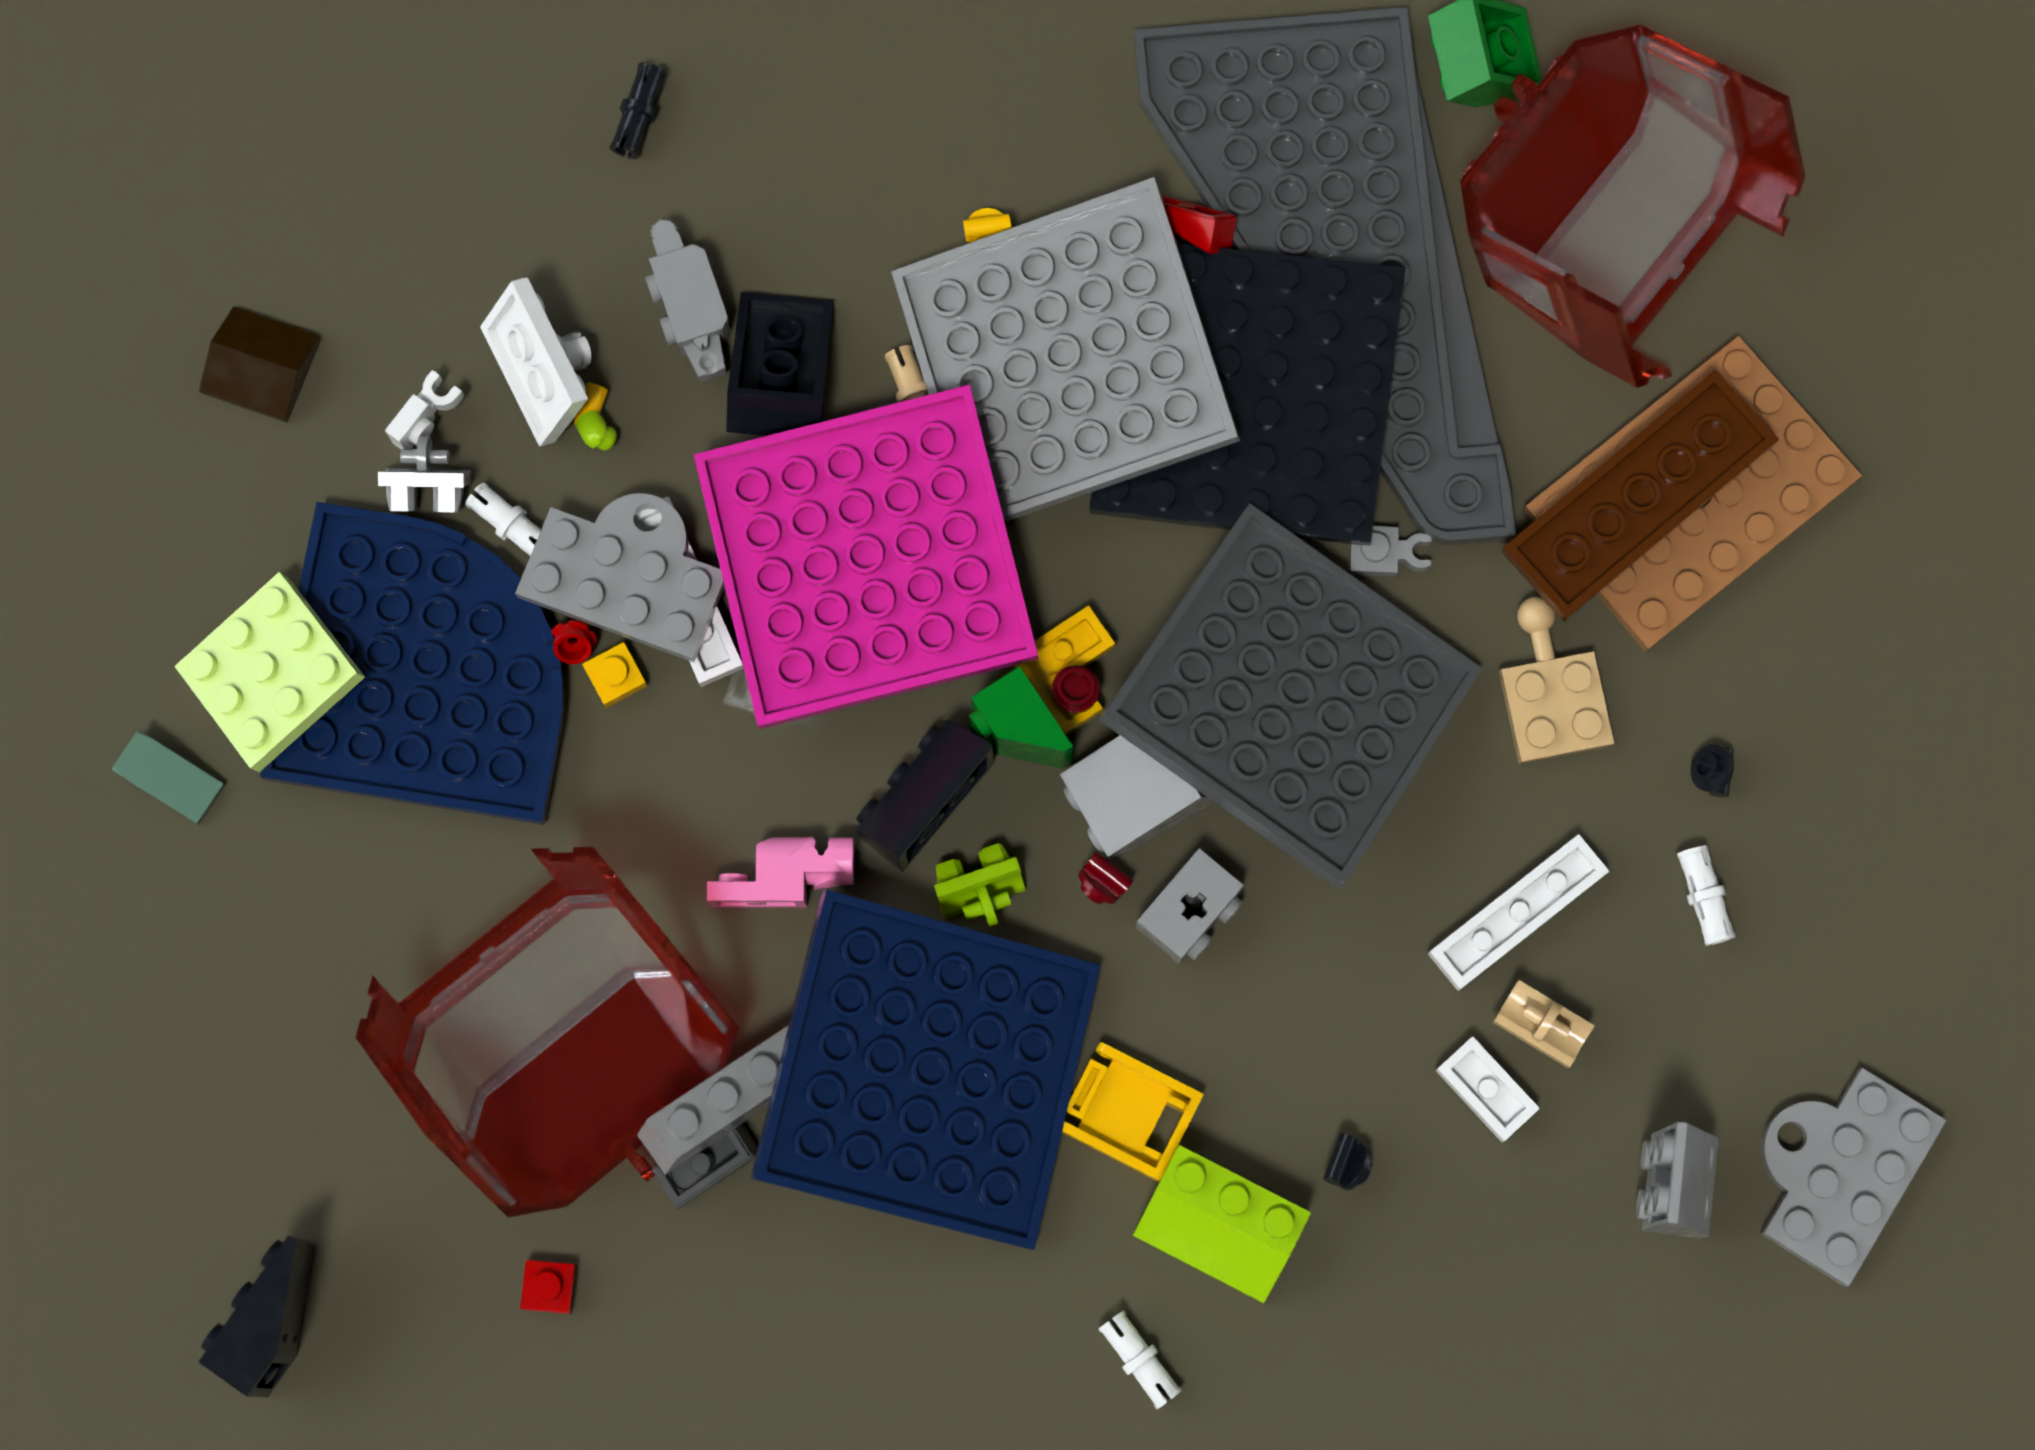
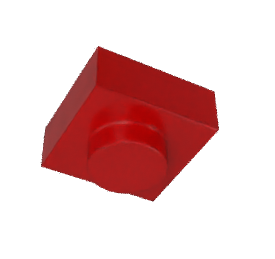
M526 1260L520 1309L571 1314L577 1265Z

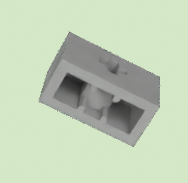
M1199 848L1137 920L1135 928L1179 965L1187 955L1195 961L1212 941L1213 938L1207 932L1219 919L1226 924L1244 903L1238 898L1244 885ZM1198 899L1203 903L1200 912L1203 918L1201 919L1199 916L1194 915L1187 920L1183 916L1185 911L1183 902L1185 901L1192 905Z

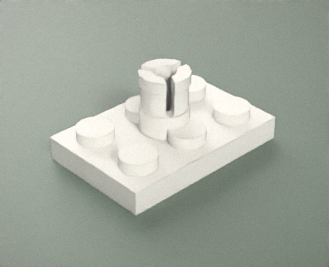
M528 277L510 282L480 328L539 447L555 443L588 400L584 382L574 370L587 368V365L591 363V349L585 336H581L580 332H572L563 337L555 333L545 313L542 298L535 293Z

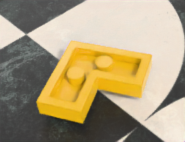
M1089 605L1035 640L1038 660L1014 665L1015 669L1019 666L1021 667L1066 736L1102 713L1103 707L1097 700L1091 709L1083 713L1073 714L1062 710L1055 703L1052 696V683L1055 676L1068 666L1078 665L1086 667L1115 648V642Z

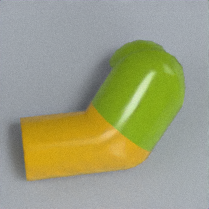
M586 383L585 390L588 400L574 417V424L587 446L592 449L597 447L602 451H607L614 446L617 439L616 430L613 427L606 426V422L600 414L608 390L594 383Z

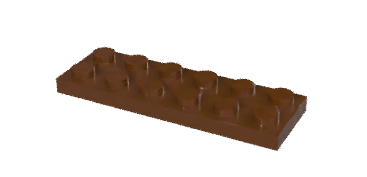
M1714 370L1506 544L1501 552L1565 622L1772 448L1779 438L1725 379Z

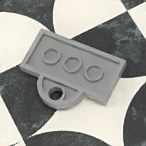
M635 493L612 501L602 510L595 523L550 507L515 594L519 599L694 663L725 586L721 569L686 557L688 536L683 520L676 509L660 497L645 493ZM645 509H655L662 515L660 525L652 531H642L635 525L637 515Z
M1864 1068L1857 1070L1836 1107L1818 1101H1805L1784 1108L1770 1120L1764 1130L1761 1140V1159L1771 1181L1785 1193L1760 1234L1842 1286H1850L1947 1120ZM1784 1124H1793L1802 1133L1803 1141L1800 1148L1796 1151L1784 1149L1778 1141V1131Z

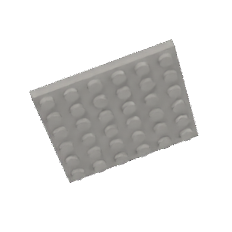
M1155 177L891 271L928 395L970 384L1004 522L1240 441Z

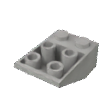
M1676 1122L1652 1133L1651 1141L1644 1140L1640 1166L1642 1170H1648L1646 1190L1639 1189L1635 1210L1636 1218L1643 1219L1641 1231L1698 1239L1709 1236L1718 1137L1689 1123Z

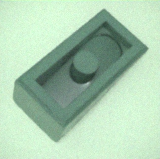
M137 731L112 768V771L198 825L225 786L219 780L141 731Z

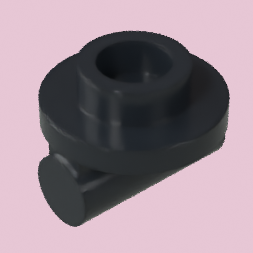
M1708 745L1702 748L1694 757L1691 765V778L1694 785L1700 790L1709 792L1711 796L1729 797L1730 781L1734 772V749L1719 745Z
M1339 1133L1323 1180L1344 1190L1353 1189L1357 1185L1364 1183L1372 1169L1370 1149L1357 1142L1358 1140L1355 1137Z

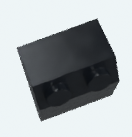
M741 292L727 391L726 432L768 436L822 422L833 300Z

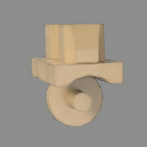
M1520 980L1514 985L1493 1021L1497 1026L1567 1068L1571 1067L1595 1026Z

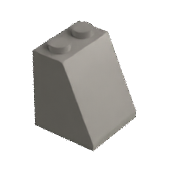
M1122 736L1116 737L1060 774L1066 785L1064 787V794L1068 802L1075 810L1082 812L1090 826L1087 832L1091 842L1100 852H1105L1107 857L1123 855L1215 803Z

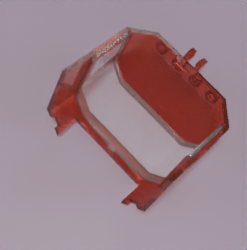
M1637 25L1575 40L1563 55H1559L1553 61L1548 74L1539 85L1527 76L1519 74L1511 84L1514 95L1521 101L1520 107L1506 97L1501 96L1493 105L1495 114L1504 125L1497 129L1492 142L1481 156L1467 166L1460 183L1468 236L1486 286L1508 300L1583 359L1628 384L1639 388L1648 385L1652 376L1663 380L1672 377L1669 368L1634 350L1632 345L1737 214L1784 237L1790 221L1789 218L1783 216L1784 209L1790 195L1798 196L1800 194L1806 176L1789 96L1643 25Z
M574 847L573 852L552 853L549 848L531 849L554 879L400 1003L372 975L367 993L372 998L366 1019H360L355 1037L424 1135L507 1217L567 1207L626 1158L646 1182L655 1176L653 1167L644 1156L637 1152V1149L643 1145L637 1134L649 1117L726 1067L740 1029L669 938L594 847Z

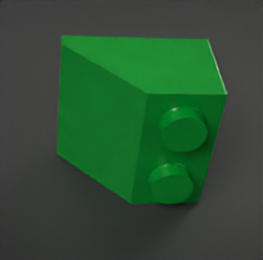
M1457 0L1428 15L1432 32L1431 43L1436 51L1441 72L1440 83L1448 102L1480 107L1535 97L1545 93L1525 7L1498 0Z
M1020 666L971 697L972 713L968 716L972 723L969 726L975 735L993 746L997 755L1065 769L1072 764L1073 745Z

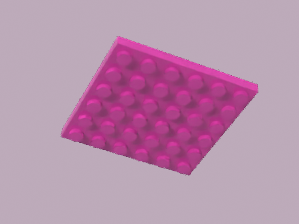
M970 384L693 454L759 729L1039 659Z

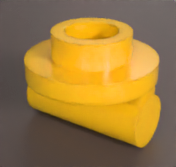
M993 208L979 209L973 212L967 220H963L967 243L1011 228L1009 214H1003Z

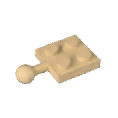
M1542 597L1526 599L1519 606L1517 620L1521 628L1531 635L1536 663L1505 668L1499 671L1518 764L1612 746L1614 739L1594 651L1555 659L1549 632L1555 621V611Z

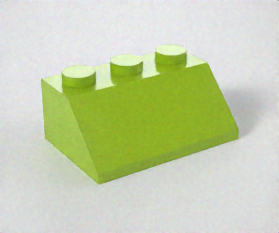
M1178 1145L1133 1236L1264 1304L1288 1261L1311 1212Z

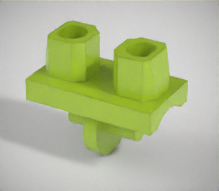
M1000 843L983 848L978 853L982 869L968 874L964 873L960 860L951 859L936 865L938 884L934 885L944 919L964 913L966 921L984 915L988 927L998 925L995 911L1012 905L1010 896L1026 891L1017 858H1010Z

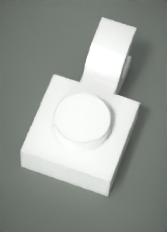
M432 370L423 383L422 391L418 396L414 394L385 429L391 442L400 449H412L414 445L417 446L419 436H430L434 428V423L432 422L436 418L434 415L436 410L447 411L456 407L465 397L462 390L453 386L447 395H435L437 387L443 380L438 373Z

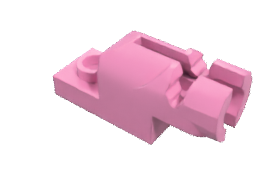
M773 837L756 844V881H748V875L720 874L719 881H707V902L711 908H807V885H813V890L840 885H854V837L829 838L828 848L822 856L818 853V846L814 837Z

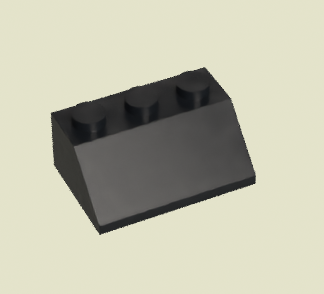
M948 720L941 729L934 725L925 734L918 744V748L922 752L911 765L905 761L901 763L887 781V784L891 786L890 790L880 801L872 798L856 818L861 823L856 829L858 837L902 873L994 764L993 746L951 720Z

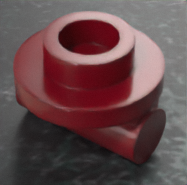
M1096 851L1078 873L1079 880L1082 883L1080 885L1082 892L1090 900L1098 904H1103L1104 902L1115 904L1134 881Z

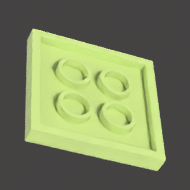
M278 572L175 665V668L247 765L257 772L262 771L365 678L289 577L281 572Z

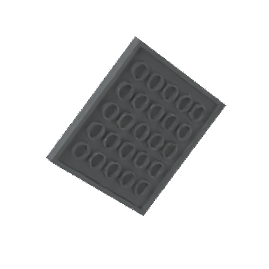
M1249 503L1106 708L1099 721L1339 890L1347 882L1482 667Z

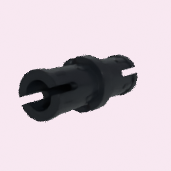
M646 62L638 64V71L629 96L621 102L619 109L622 116L613 142L610 144V150L622 157L628 151L629 159L638 158L639 149L648 123H652L655 120L657 112H655L654 106L663 80L667 75L665 70L652 64L651 70L648 71L649 64Z

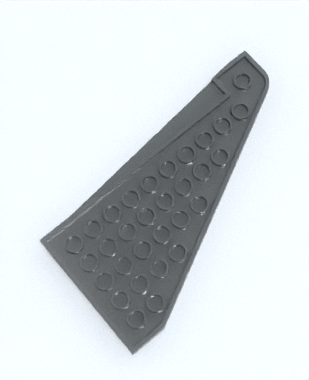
M1408 7L1134 29L1133 39L1140 106L1206 207L1234 214V217H1237L1232 242L1234 249L1406 268L1380 473L1418 530L1432 537V540L1435 542L1455 545L1514 539L1516 532L1511 490L1501 445L1498 444L1415 71Z

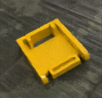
M1099 1042L1095 1052L1112 1061L1109 1067H1106L1090 1059L1068 1103L1066 1112L1081 1122L1077 1128L1071 1123L1064 1121L1062 1133L1159 1183L1204 1094L1105 1043ZM1168 1105L1183 1113L1162 1155L1146 1146V1143L1163 1109Z

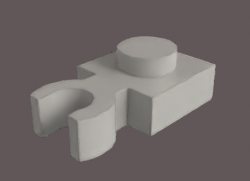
M1373 526L1371 546L1350 544L1349 574L1396 577L1398 564H1405L1410 570L1415 572L1427 571L1431 567V560L1417 559L1413 555L1412 549L1416 546H1430L1432 537L1424 533H1418L1410 536L1407 540H1398L1399 527Z

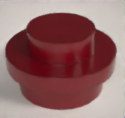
M1078 665L1068 666L1055 676L1052 683V696L1055 703L1062 710L1073 714L1083 713L1091 709L1098 700L1100 693L1099 681L1088 668Z

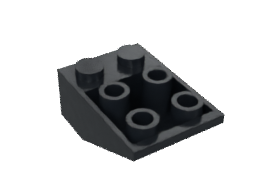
M287 1236L284 1242L280 1240L274 1242L261 1261V1265L265 1268L253 1284L248 1281L238 1291L231 1303L235 1311L224 1326L218 1323L209 1332L201 1345L205 1353L198 1363L246 1397H268L297 1357L316 1248L315 1245L307 1240Z

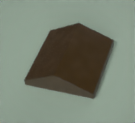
M233 306L211 340L199 392L287 423L321 337Z

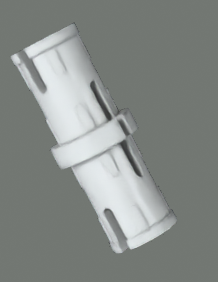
M483 482L478 485L474 490L488 501V504H483L470 494L465 504L466 507L472 509L496 528L495 534L502 540L510 539L531 556L535 546L534 542L537 541L541 528L526 518L527 512L520 506L512 507L489 488V485Z
M1707 845L1687 849L1677 854L1690 892L1686 896L1689 906L1694 905L1702 929L1705 946L1715 945L1736 938L1723 896L1727 894L1724 885L1719 886Z
M1123 1310L1112 1319L1124 1336H1120L1110 1320L1098 1330L1104 1334L1124 1361L1125 1365L1122 1368L1126 1374L1132 1373L1154 1403V1407L1159 1409L1168 1400L1158 1388L1157 1383H1160L1171 1399L1178 1395L1182 1389L1180 1386H1177L1155 1355L1158 1351L1152 1344L1148 1347Z

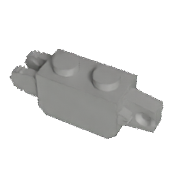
M659 219L655 225H652V230H650L651 239L657 256L649 258L653 274L646 276L645 279L653 303L660 301L664 303L668 316L659 320L667 344L677 343L681 356H687L700 382L726 374L722 344L727 342L732 330L705 249L694 244L684 247L675 223H672L671 220Z

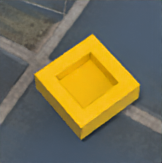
M624 642L582 664L605 708L648 686Z

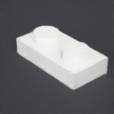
M1473 1036L1435 1070L1501 1142L1508 1139L1540 1109Z

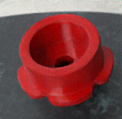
M579 620L559 623L551 630V634L554 637V643H551L553 644L554 654L560 661L566 664H579L587 660L597 643L595 632L589 630L588 625Z

